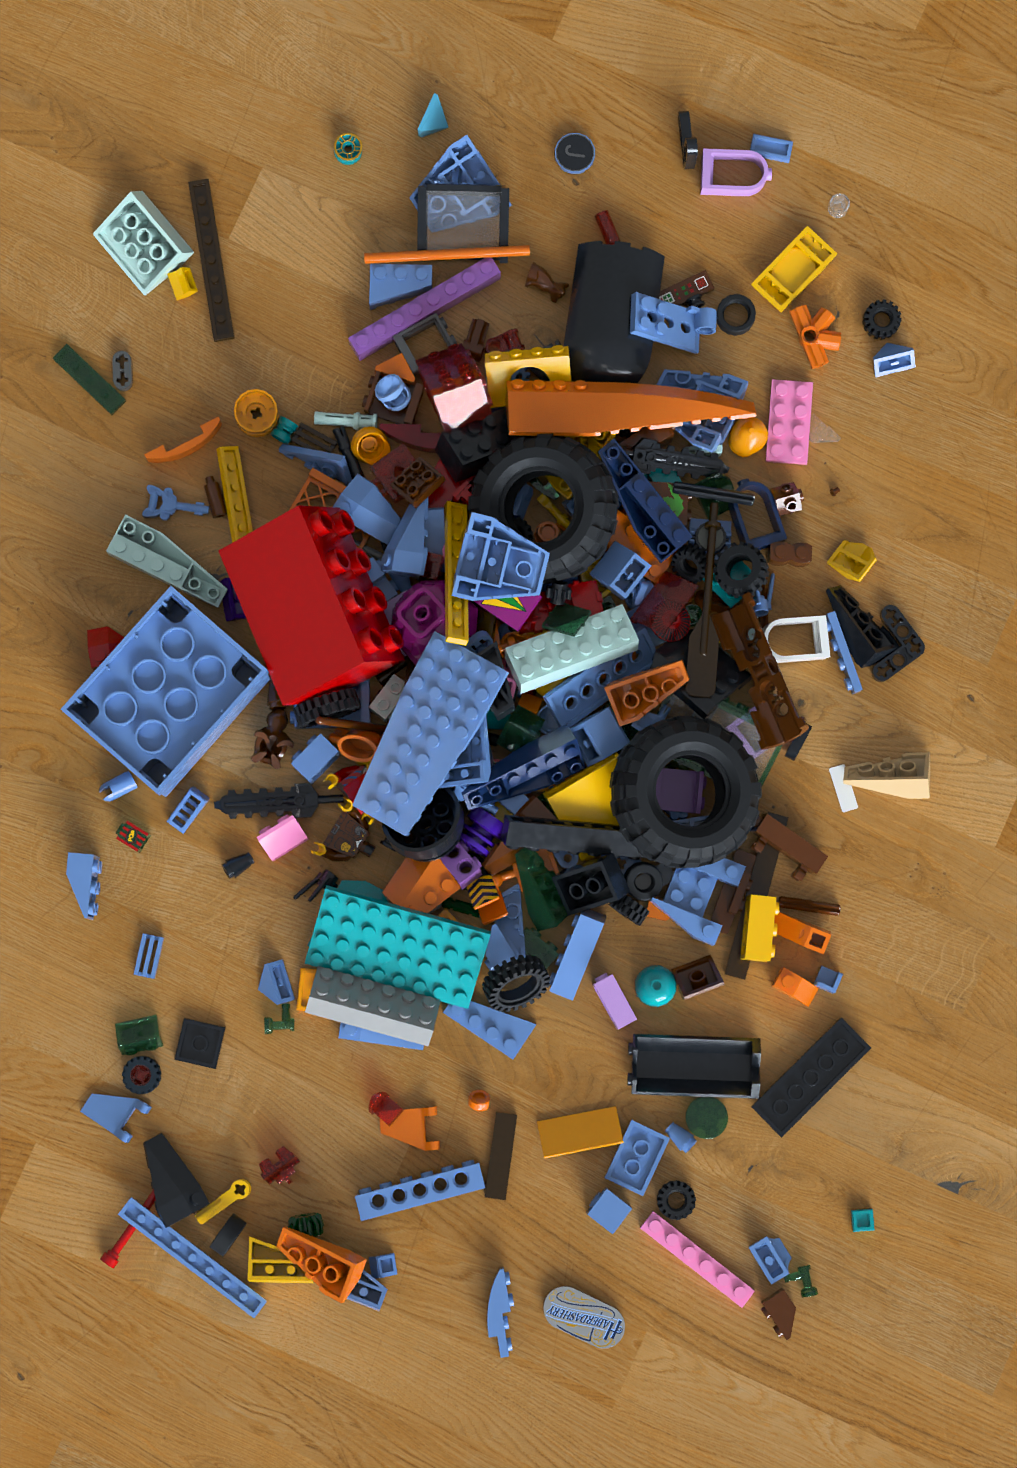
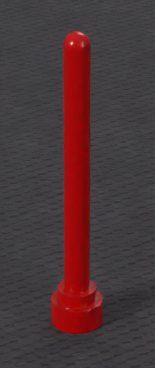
M154 1189L143 1203V1206L148 1210L156 1201ZM129 1224L111 1250L109 1249L108 1252H104L100 1260L108 1266L115 1268L119 1262L118 1258L120 1256L118 1254L136 1228Z

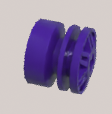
M481 807L472 809L467 815L473 824L469 826L464 823L463 828L467 833L464 834L462 832L460 841H463L467 848L477 855L487 857L490 852L486 848L488 846L493 848L495 845L492 842L493 838L502 841L503 823Z

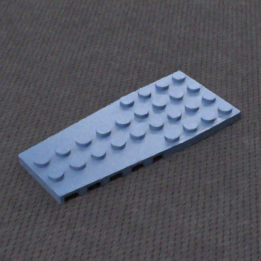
M434 631L400 695L352 805L402 835L409 836L410 830L421 818L427 804H430L433 795L445 781L444 778L457 763L459 755L462 751L464 752L479 729L509 672L459 644L446 642L445 636Z

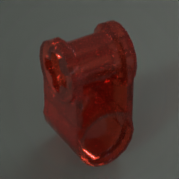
M511 329L488 339L485 344L484 353H490L488 348L492 345L497 346L500 352H508L513 349L524 350L525 346L521 344L518 337V329Z

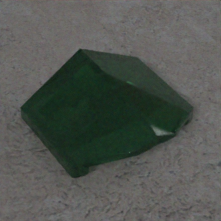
M719 472L696 483L697 485L734 491L730 478ZM696 497L708 520L711 503L719 504L718 515L729 510V502Z

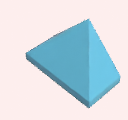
M435 93L417 129L418 136L421 138L449 128L439 97Z

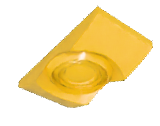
M807 226L753 281L751 286L777 310L782 312L825 269L837 255V252Z

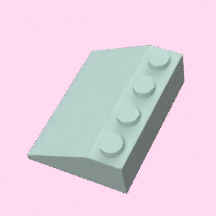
M131 191L93 233L95 238L143 295H147L168 278V273L179 269L194 253L143 191Z

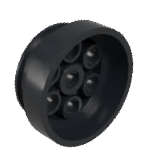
M449 787L437 789L430 804H427L426 810L422 812L421 818L410 830L409 836H404L382 823L383 832L395 851L402 856L416 861L429 862L446 856L456 847L464 826V812L457 796Z

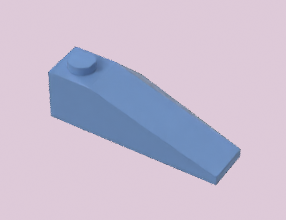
M357 474L340 494L333 507L345 510L351 516L357 528L388 545L402 518L394 511L392 505L383 497L375 484Z
M340 1023L338 1036L340 1039L423 1050L424 1045Z

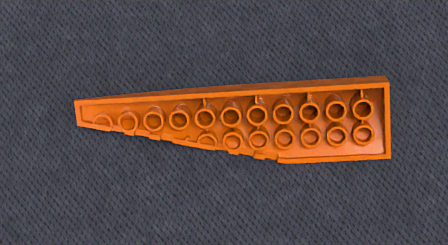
M515 379L506 382L505 404L509 435L537 436L538 434H553V436L594 437L601 436V432L609 431L610 434H618L619 430L629 429L631 432L639 431L642 427H647L651 430L682 426L683 422L691 421V424H700L701 420L704 419L717 422L723 417H728L730 420L756 417L754 402L671 386L619 382H585L583 380L571 382L563 380L543 381L538 379L523 381Z

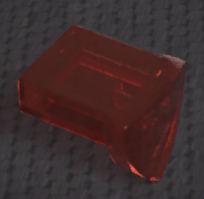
M386 1092L374 1094L369 1103V1112L372 1115L378 1116L389 1127L403 1112V1109L390 1099Z

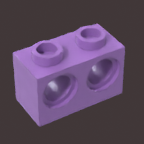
M460 841L451 851L458 852L457 857L450 858L448 857L449 854L440 859L458 882L461 890H463L482 875L480 869L482 865L475 856L471 858L467 853L469 849L463 841ZM465 867L472 868L469 873L461 872Z

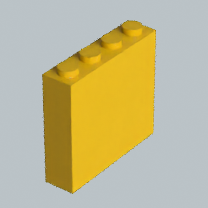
M617 752L585 768L543 793L558 820L619 825L616 817L612 814L610 806L612 796L611 788L609 787L611 772L615 769L619 755ZM580 852L578 855L581 861H587L595 857Z

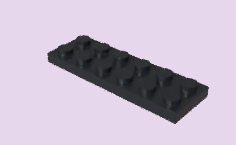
M840 1018L751 1108L782 1138L871 1047L843 1018Z

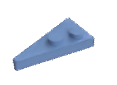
M282 444L279 448V452L292 460L294 457H297L306 462L304 464L306 468L311 470L313 467L332 479L335 478L343 482L345 486H348L352 481L345 456L287 444Z
M517 883L502 893L508 915L494 921V923L498 926L516 957L518 958L519 955H523L525 958L526 948L521 890Z

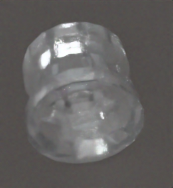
M841 193L833 195L828 204L829 214L835 218L845 216L850 206L849 198Z

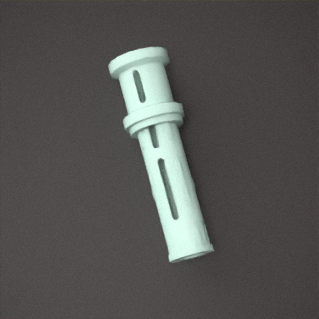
M315 411L314 414L315 425L353 427L356 431L369 426L377 428L378 415L375 413L373 415H362L360 412H356L352 415Z

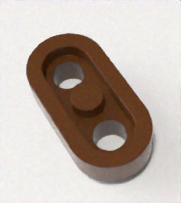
M704 590L697 591L694 599L695 604L700 609H702ZM712 592L711 611L722 613L736 607L735 604L730 608L716 593Z

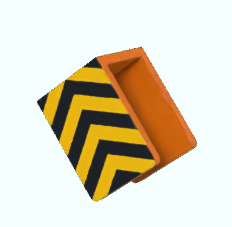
M491 873L476 879L467 886L473 908L475 910L478 909L483 925L508 915L501 890Z

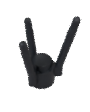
M325 869L323 873L319 872L293 898H299L317 883L319 886L308 899L311 902L322 888L325 890L326 885L337 888L336 882L339 878Z

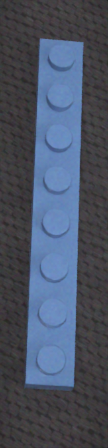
M131 1197L118 1213L125 1221L251 1317L255 1318L267 1302L264 1297L172 1227L165 1228L159 1217Z

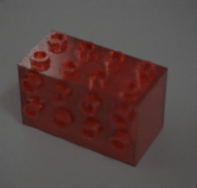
M462 343L450 345L447 349L431 352L428 356L415 360L427 397L445 432L457 427H464L467 423L475 420H483L492 414L490 406L493 405L490 394L487 393L486 388L488 387L485 378L482 376L479 367H477L474 358H472L470 350H465Z

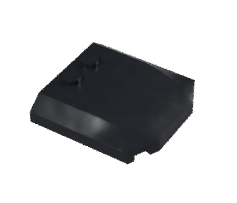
M690 629L682 639L674 642L667 641L656 649L652 657L653 661L650 669L682 660L687 671L689 636L693 629ZM719 646L714 695L710 698L691 697L685 691V684L677 689L674 694L701 718L705 719L737 689L740 690L750 682L752 675L747 669L740 671L735 659Z

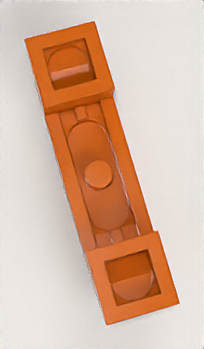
M216 417L200 426L203 434L168 452L161 445L144 455L148 462L152 463L170 462L184 458L205 446L219 431L222 423L219 417Z

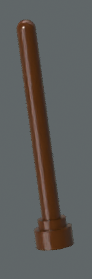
M323 716L316 717L315 722L319 725L384 733L388 723L383 725Z

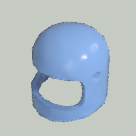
M396 374L384 376L375 387L376 397L389 410L400 411L407 407L411 400L409 388Z

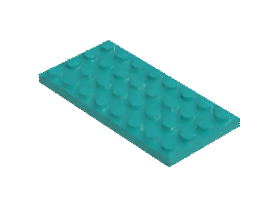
M326 885L304 964L329 968L381 984L391 985L392 987L441 1000V1002L468 1009L491 931Z

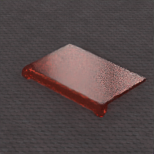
M664 571L634 612L630 621L634 624L640 623L664 635L699 586Z

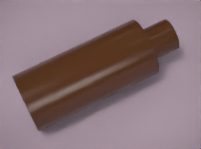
M208 476L205 478L207 484L204 486L212 517L220 518L226 516L227 511L219 483L214 481L213 476Z

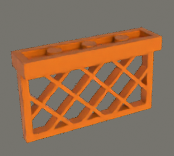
M312 467L308 474L309 477L289 510L303 502H307L308 506H311L309 501L322 498L323 506L326 507L324 497L333 495L338 499L347 486ZM310 483L319 488V495L308 497L306 490ZM356 529L351 534L362 533L363 540L357 548L363 550L371 535L368 533L364 535L363 530Z

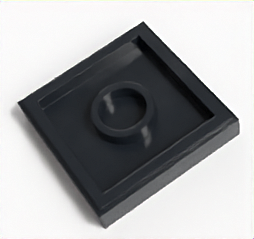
M184 1018L174 1060L216 1069L226 1027Z

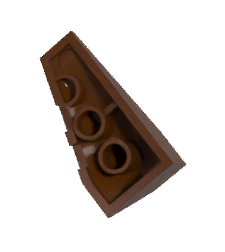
M534 795L515 814V816L557 819ZM501 841V843L494 845L482 863V867L487 874L491 873L493 876L535 851L528 850L525 847L510 849Z

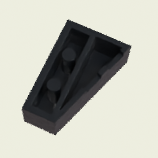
M497 641L477 654L504 669ZM507 677L490 707V711L497 721H500L516 710Z

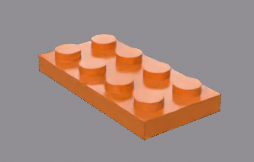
M617 510L618 523L615 534L611 536L607 544V550L616 541L638 554L651 565L643 577L650 580L654 585H658L672 562V557L678 550L660 563L636 534L628 516Z

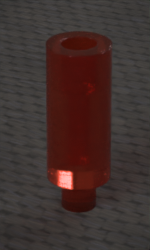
M608 210L596 214L594 217L605 243L614 245L615 241H620Z

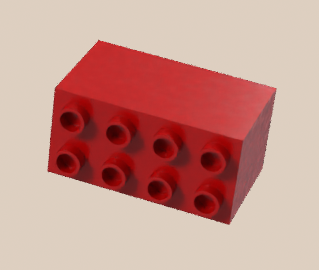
M298 505L219 550L223 564L282 705L301 704L316 697H321L324 694L328 695L331 692L351 689L404 661L400 650L404 646L402 635L394 625L389 624L384 612L387 608L386 597L378 587L373 586L368 575V571L371 569L369 557L364 550L357 548L351 533L355 531V525L351 516L345 510H341L338 507Z

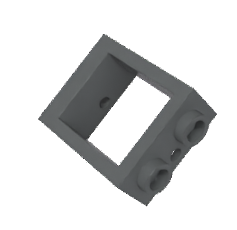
M437 313L393 336L397 349L403 354L414 376L457 353V341L453 335L449 336L446 331L448 326L444 318H439ZM435 325L448 349L418 365L405 341Z

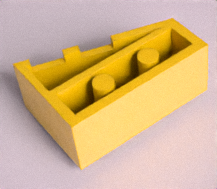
M249 1236L247 1278L249 1282L314 1283L312 1279L309 1280L304 1275L305 1272L297 1264H293L275 1245Z

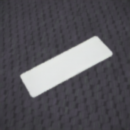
M842 764L830 768L829 771L842 812L857 809L858 805L852 786L843 784L845 765Z

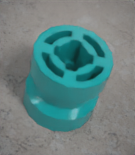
M280 416L277 421V427L273 428L270 435L288 445L291 440L290 436L296 432L298 425Z

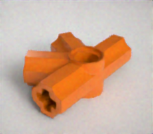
M802 305L789 311L799 336V343L804 348L811 369L819 368L829 363L824 349L838 351L841 342V332L827 330L835 320L832 313L821 307L816 315L811 318L807 305ZM811 333L814 336V340L807 341L804 338V334Z

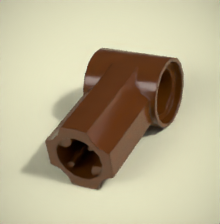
M472 319L467 339L464 340L461 348L460 357L480 363L490 323L481 319Z

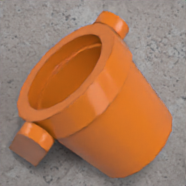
M542 522L535 529L534 542L550 541L561 535L560 530L564 532L566 529L558 523Z

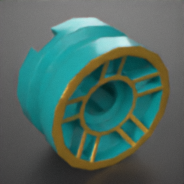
M343 133L338 136L334 143L336 159L345 165L356 163L362 155L363 147L361 140L352 133ZM352 146V150L350 152H346L344 150V147L350 148Z

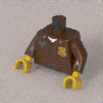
M343 797L347 800V804L341 806L338 803V807L343 812L323 844L314 842V844L319 846V850L317 852L311 850V853L331 861L355 859L359 852L370 858L376 847L366 841L370 835L368 832L369 824L365 817L363 820L361 819L362 815L352 805V801L347 797Z

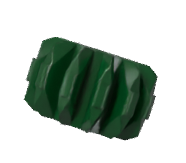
M315 1212L290 1217L288 1227L317 1237L323 1234L324 1222L321 1214Z

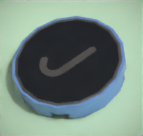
M569 133L557 142L555 161L564 172L581 174L593 165L595 147L587 136L580 133Z

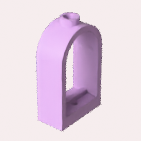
M703 149L700 195L752 196L764 187L766 180L771 181L772 168H768L766 160L755 151ZM714 159L751 161L760 168L762 179L752 186L713 185Z

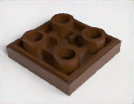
M419 457L401 475L397 476L390 486L414 508H417L446 479L423 458Z

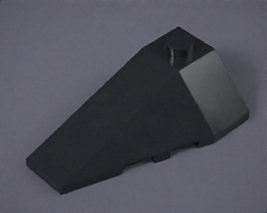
M841 585L830 587L826 590L833 611L837 615L849 652L856 664L861 668L876 664L900 647L891 633L884 626L880 628L872 620L874 616L869 612L868 614L863 612L859 608V602Z
M162 1133L143 1143L147 1166L150 1169L152 1178L151 1187L154 1189L156 1199L154 1202L155 1209L165 1228L210 1204L200 1184Z

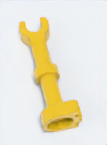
M542 493L537 500L557 519L556 522L566 529L570 524L569 517L566 514H562L553 502Z

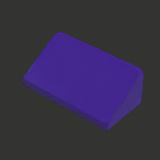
M224 578L219 582L228 589L222 600L226 621L245 619L246 616L230 578Z

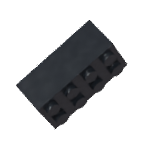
M456 398L447 401L440 411L439 421L444 431L440 435L435 451L456 483L476 475L478 470H481L489 460V455L498 447H504L511 442V439L521 435H509L506 408L482 416L479 409L473 403L466 399ZM450 407H456L460 412L455 413Z

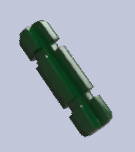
M450 897L442 902L443 908H452L453 911L467 915L472 914V916L480 918L478 909L475 910L470 903L457 899L455 901Z

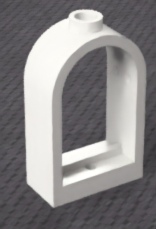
M826 615L783 618L767 624L762 630L768 641V635L773 626L812 623L815 654L781 656L771 649L776 662L823 660L831 657Z

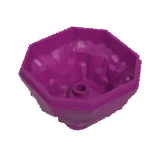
M421 580L403 593L392 609L391 625H394L400 631L404 641V646L400 649L415 665L418 663L434 631L445 636V580ZM468 600L469 638L476 633L478 608L471 600Z

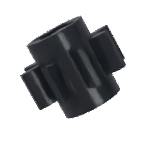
M552 581V585H546L545 595L546 598H550V603L564 605L565 600H571L572 590L571 587H567V582Z

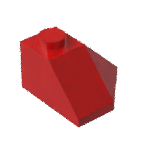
M108 626L87 630L88 653L93 670H96L124 639L122 635Z

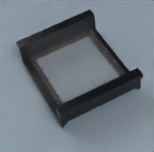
M423 183L422 186H418L417 251L508 246L509 188H505V185ZM492 257L493 260H500V263H508V257ZM470 258L459 260H482L484 258Z

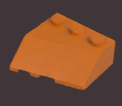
M405 857L399 869L394 873L382 891V894L389 903L429 913L461 887L441 859L421 862Z

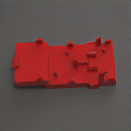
M596 580L585 582L573 581V584H568V587H571L572 590L571 600H565L564 605L550 603V598H546V591L540 592L542 598L520 628L519 634L542 633L543 630L560 628L603 612V598L598 590Z

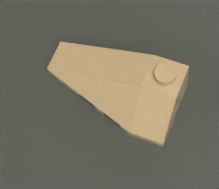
M930 752L902 754V758L891 760L890 757L883 758V762L880 763L865 762L847 766L844 768L843 784L907 799L930 798Z

